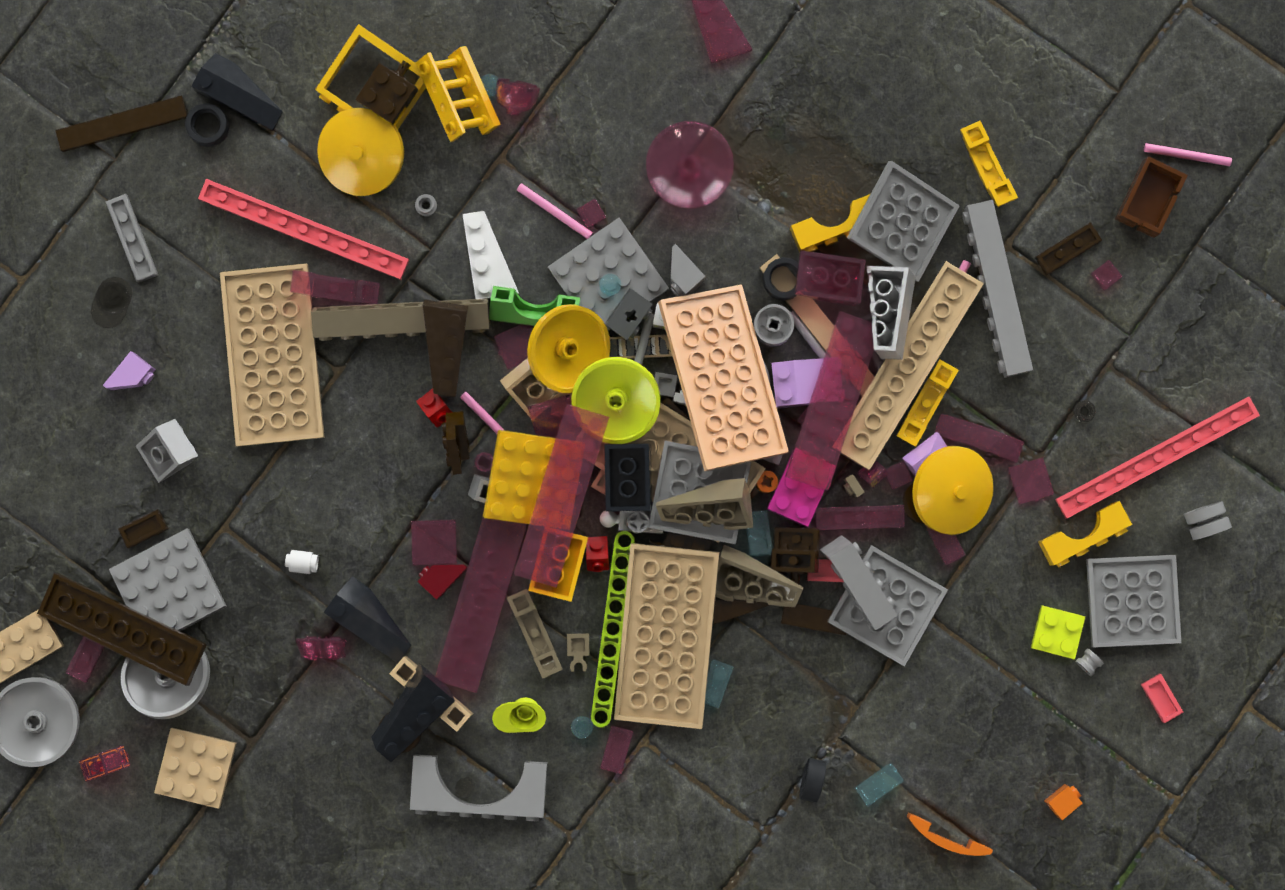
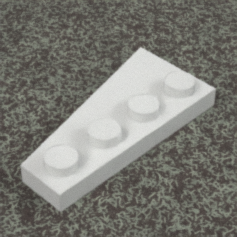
M485 212L463 214L475 298L491 299L493 286L514 288L517 294H519Z

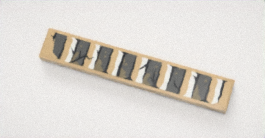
M667 335L649 336L644 358L673 357ZM635 336L633 339L629 337L628 340H625L623 337H610L609 357L635 359L640 336Z

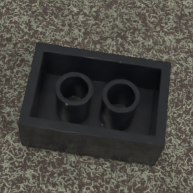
M604 444L606 511H651V444Z

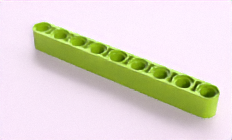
M628 531L619 532L614 541L591 720L597 727L607 726L612 716L628 566L625 569H618L615 562L618 557H625L629 565L630 545L628 547H621L618 543L619 537L622 535H628L631 538V543H635L633 535ZM617 578L623 579L625 582V588L622 591H616L613 588V581ZM614 600H618L622 604V610L619 613H613L610 610V603ZM611 622L619 625V632L616 635H610L607 632V625ZM608 644L616 647L617 652L613 657H608L604 654V647ZM608 666L613 669L614 674L610 679L602 677L601 669ZM608 689L611 694L610 698L607 701L600 700L598 697L599 690ZM598 711L607 713L608 718L604 723L596 721L595 714Z

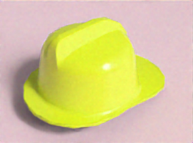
M524 697L515 702L504 703L497 707L493 712L492 720L494 726L503 732H535L544 726L546 715L545 711L536 701Z

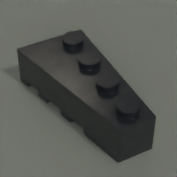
M420 663L415 669L416 672L412 679L409 678L400 697H397L394 701L393 708L389 714L385 715L371 737L375 749L390 762L401 754L455 702L451 690Z

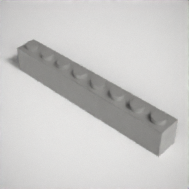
M989 200L967 205L964 209L965 212H962L964 224L969 227L970 233H967L968 243L970 246H973L975 253L972 255L973 264L975 267H978L980 274L977 276V280L984 283L981 287L985 297H982L984 309H988L990 318H987L989 330L993 331L995 339H992L994 351L999 354L1000 360L997 361L1000 374L1003 373L1004 378L1031 372L1033 370L994 202Z

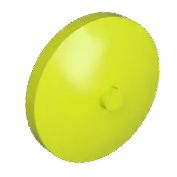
M609 357L592 363L582 371L574 385L571 401L575 419L588 435L604 443L625 444L641 438L653 427L659 414L661 397L656 380L645 367L627 358Z

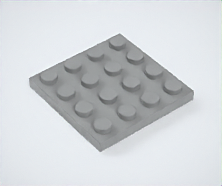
M888 161L847 238L892 267H909L916 277L915 281L919 282L959 205L893 161Z
M617 218L548 266V269L566 295L580 297V306L595 312L604 323L629 288L649 302H652L669 290L667 284L620 218ZM634 310L631 312L626 311L625 315H627V318L633 315Z
M665 441L648 528L736 544L738 529L728 530L724 529L723 524L715 525L714 523H711V527H705L703 523L694 520L689 524L662 521L656 508V502L723 480L745 478L747 483L751 462L704 471L698 447Z
M188 528L109 569L126 606L178 631H182L227 607Z
M871 545L863 561L867 560L873 568L872 576L875 580L879 579L885 587V590L882 592L886 598L890 596L897 606L894 610L898 616L879 629L874 630L855 604V598L851 597L845 589L827 622L905 666L948 589Z
M1176 555L1086 559L1091 647L1181 643Z

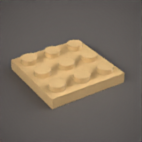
M172 727L154 793L219 809L237 743Z

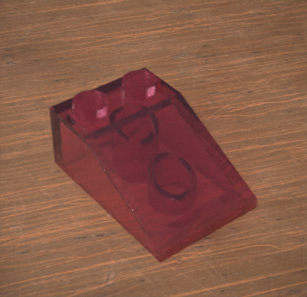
M800 251L795 295L834 304L857 306L861 303L866 260Z

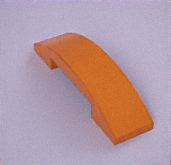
M909 812L907 814L909 821L922 835L944 849L973 856L990 855L993 852L991 848L969 839L965 847L928 831L931 826L929 821Z

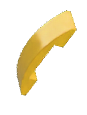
M981 121L960 129L976 171L996 206L1000 207L1018 199L1009 178H1006L989 144L990 139Z
M939 359L896 435L897 437L915 447L917 446L931 417L958 373V369Z

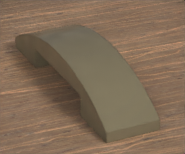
M528 589L507 597L542 679L563 670Z

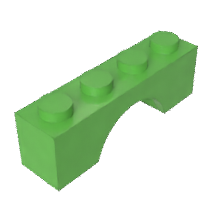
M493 286L489 320L535 326L539 319L553 308L568 304L580 306V297L558 295L554 301L548 304L535 305L523 300L514 288Z

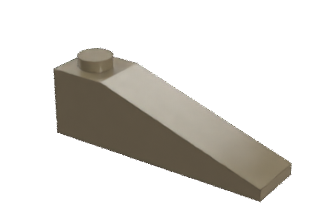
M726 545L723 546L719 555L715 597L725 601L736 599L746 600V603H754L756 601L767 602L768 605L796 607L803 591L802 586L746 553Z

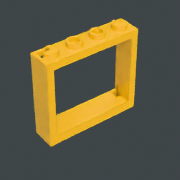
M358 24L315 90L320 93L319 98L330 104L332 101L338 105L336 110L339 112L353 108L328 91L327 88L360 38L363 37L399 63H402L403 60L411 65L409 70L420 76L415 84L418 92L394 123L396 128L399 129L426 86L415 62Z

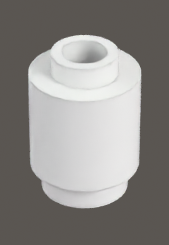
M291 550V553L286 555L285 567H289V572L316 573L319 556L314 555L313 552Z

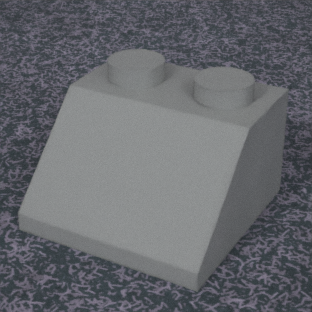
M675 244L672 247L670 289L679 297L692 294L704 283L705 275Z
M176 419L155 427L136 445V448L158 483L180 471L198 457L194 446L189 442Z

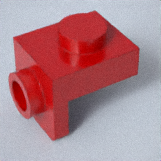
M433 388L416 401L437 428L443 422H446V413H452L441 397L433 393Z
M607 536L588 537L586 544L587 571L601 572L609 570Z

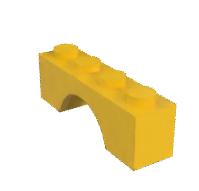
M870 194L852 201L848 219L838 226H822L812 217L791 225L790 231L799 253L805 251L808 254L818 249L817 246L823 243L826 246L838 242L837 238L843 235L847 238Z
M1117 501L1096 512L1095 527L1087 537L1072 539L1062 532H1056L1038 543L1050 566L1057 564L1060 567L1070 562L1069 557L1075 554L1079 557L1089 552L1088 547L1094 544L1099 547L1109 541L1107 537L1113 534L1118 537L1128 532L1127 527L1131 526L1132 523L1121 502Z

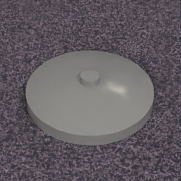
M204 651L190 686H185L126 657L121 671L122 691L130 705L147 717L170 719L180 716L192 709L203 697L210 678L209 661Z
M31 677L15 681L0 692V753L6 759L25 767H39L57 761L70 750L78 735L80 716L77 704L67 689L53 680Z

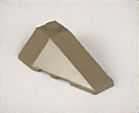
M745 478L723 480L656 502V508L662 521L689 524L694 520L703 523L705 527H711V523L715 525L723 524L724 529L728 530L753 528L751 496Z

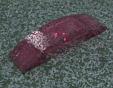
M293 270L290 292L344 302L377 304L380 283L363 280L356 281Z
M940 414L934 432H938L941 437L975 447L1015 463L1018 462L1024 444L1023 441L1001 432L945 414Z

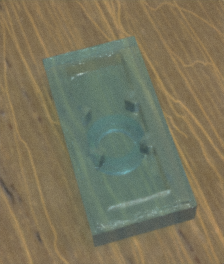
M767 511L752 512L753 528L746 529L749 554L751 557L772 555Z
M890 762L854 788L865 804L869 806L904 782V780Z

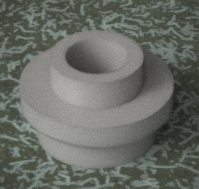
M428 194L419 196L415 202L416 211L422 216L432 215L437 209L435 198ZM429 202L430 207L428 209H423V203Z

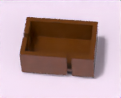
M1148 156L1142 161L1115 220L1132 228L1138 225L1136 230L1155 238L1161 233L1176 202V195L1180 193L1188 175Z

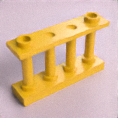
M466 46L459 47L446 60L434 61L430 52L416 62L419 73L450 142H454L466 133L465 129L479 127L481 134L486 135L501 125ZM453 68L457 79L443 81L439 70ZM461 87L466 99L452 101L448 90ZM470 107L474 119L461 121L456 110Z

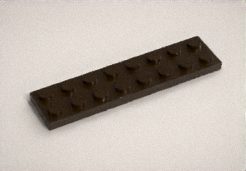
M54 573L37 614L185 686H190L207 644L59 573Z

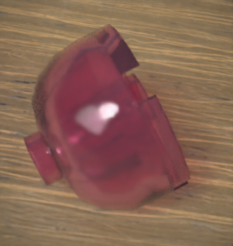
M497 79L495 95L500 106L507 109L506 113L519 115L520 112L532 109L536 104L540 88H537L538 86L518 80L509 83L510 79Z

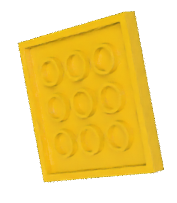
M498 430L483 517L570 530L585 443Z

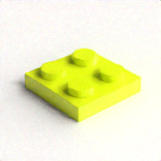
M1041 605L1031 648L1075 659L1085 616Z

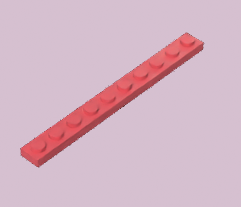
M208 179L205 180L198 197L200 201L399 280H402L409 263V259Z
M1246 397L1055 500L1065 519L1260 415L1251 398Z

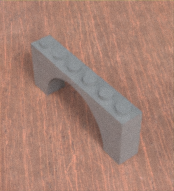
M420 754L413 756L410 810H415V814H428V811H437V815L450 816L451 812L459 813L460 817H473V814H482L481 818L494 819L495 815H504L506 820H517V816L526 817V821H539V818L544 817L548 762L525 761L521 779L510 794L494 803L472 804L456 797L446 787L439 773L438 756Z

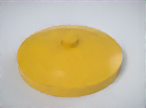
M351 108L339 112L326 123L319 137L317 152L320 167L329 182L347 194L367 196L383 191L395 181L401 171L404 161V146L398 129L394 124L392 125L368 108Z
M573 304L553 308L539 319L529 337L527 356L530 369L536 379L545 387L561 393H572L577 378L585 368L598 360L609 358L610 336L603 320L588 308Z
M947 446L933 452L921 464L914 479L912 496L915 510L926 526L943 534H961L975 527L987 513L993 496V478L985 460L975 451L960 446Z

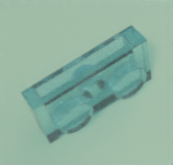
M714 659L712 660L707 677L705 704L716 708L720 707L734 668L733 666Z

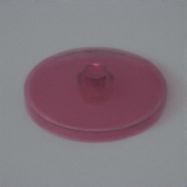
M683 121L670 125L655 137L647 153L646 172L652 189L662 200L678 208L697 209L713 203L726 191L733 174V155L728 142L716 129L701 122Z

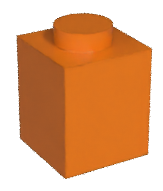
M1066 784L1044 800L1061 820L1065 819L1083 804L1079 799L1081 794L1074 786L1069 787Z

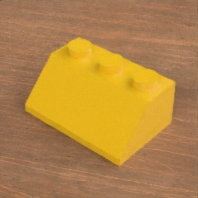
M545 526L528 591L572 602L588 537Z

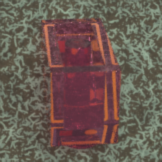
M123 745L79 761L86 782L130 766L129 756Z

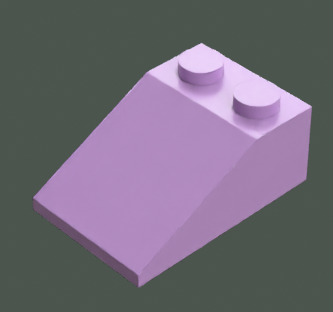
M839 357L771 363L777 408L844 401Z

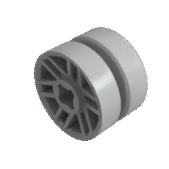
M778 304L767 305L760 309L753 322L757 340L768 347H777L784 344L790 338L794 329V319L790 311ZM771 322L777 324L776 329L769 327Z
M1223 501L1184 513L1188 525L1197 523L1196 526L1189 529L1193 540L1232 528L1229 517H1218L1226 512Z

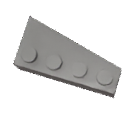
M867 266L874 350L881 359L902 360L916 277L909 267Z
M841 535L820 549L822 554L831 560V568L840 579H843V586L851 597L855 598V604L874 630L879 629L898 616L894 610L897 606L890 596L886 598L882 592L885 590V587L879 579L875 580L871 573L874 570L867 560L863 561L860 557L862 551L856 542L852 544Z

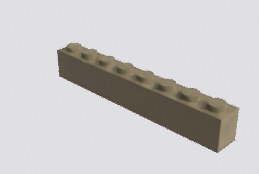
M488 298L439 301L468 306L465 330H472L473 333L485 332V329H489ZM423 302L313 307L311 311L313 338H319L321 341L331 340L332 337H341V339L348 340L353 339L354 336L362 335L363 338H375L376 335L385 334V337H396L401 333H407V336H418L421 332H426Z

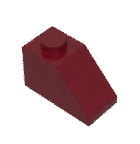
M464 564L432 565L430 568L426 566L418 574L420 579L417 582L438 600L468 567Z

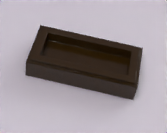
M157 509L118 530L127 549H130L168 530V527L160 510Z

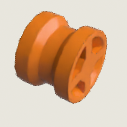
M764 471L757 481L756 487L763 493H770L776 489L778 478L775 473Z

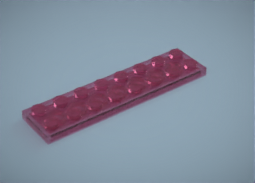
M842 311L838 313L785 477L824 491L829 490L874 351L872 322Z
M569 404L566 405L514 575L557 588L609 417Z
M483 517L435 675L442 683L477 693L527 524Z

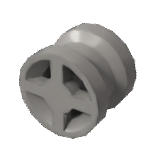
M642 511L631 513L626 522L628 529L636 534L644 532L649 526L647 514Z
M1088 648L1084 651V656L1075 661L1090 676L1095 674L1097 667H1101L1104 664Z

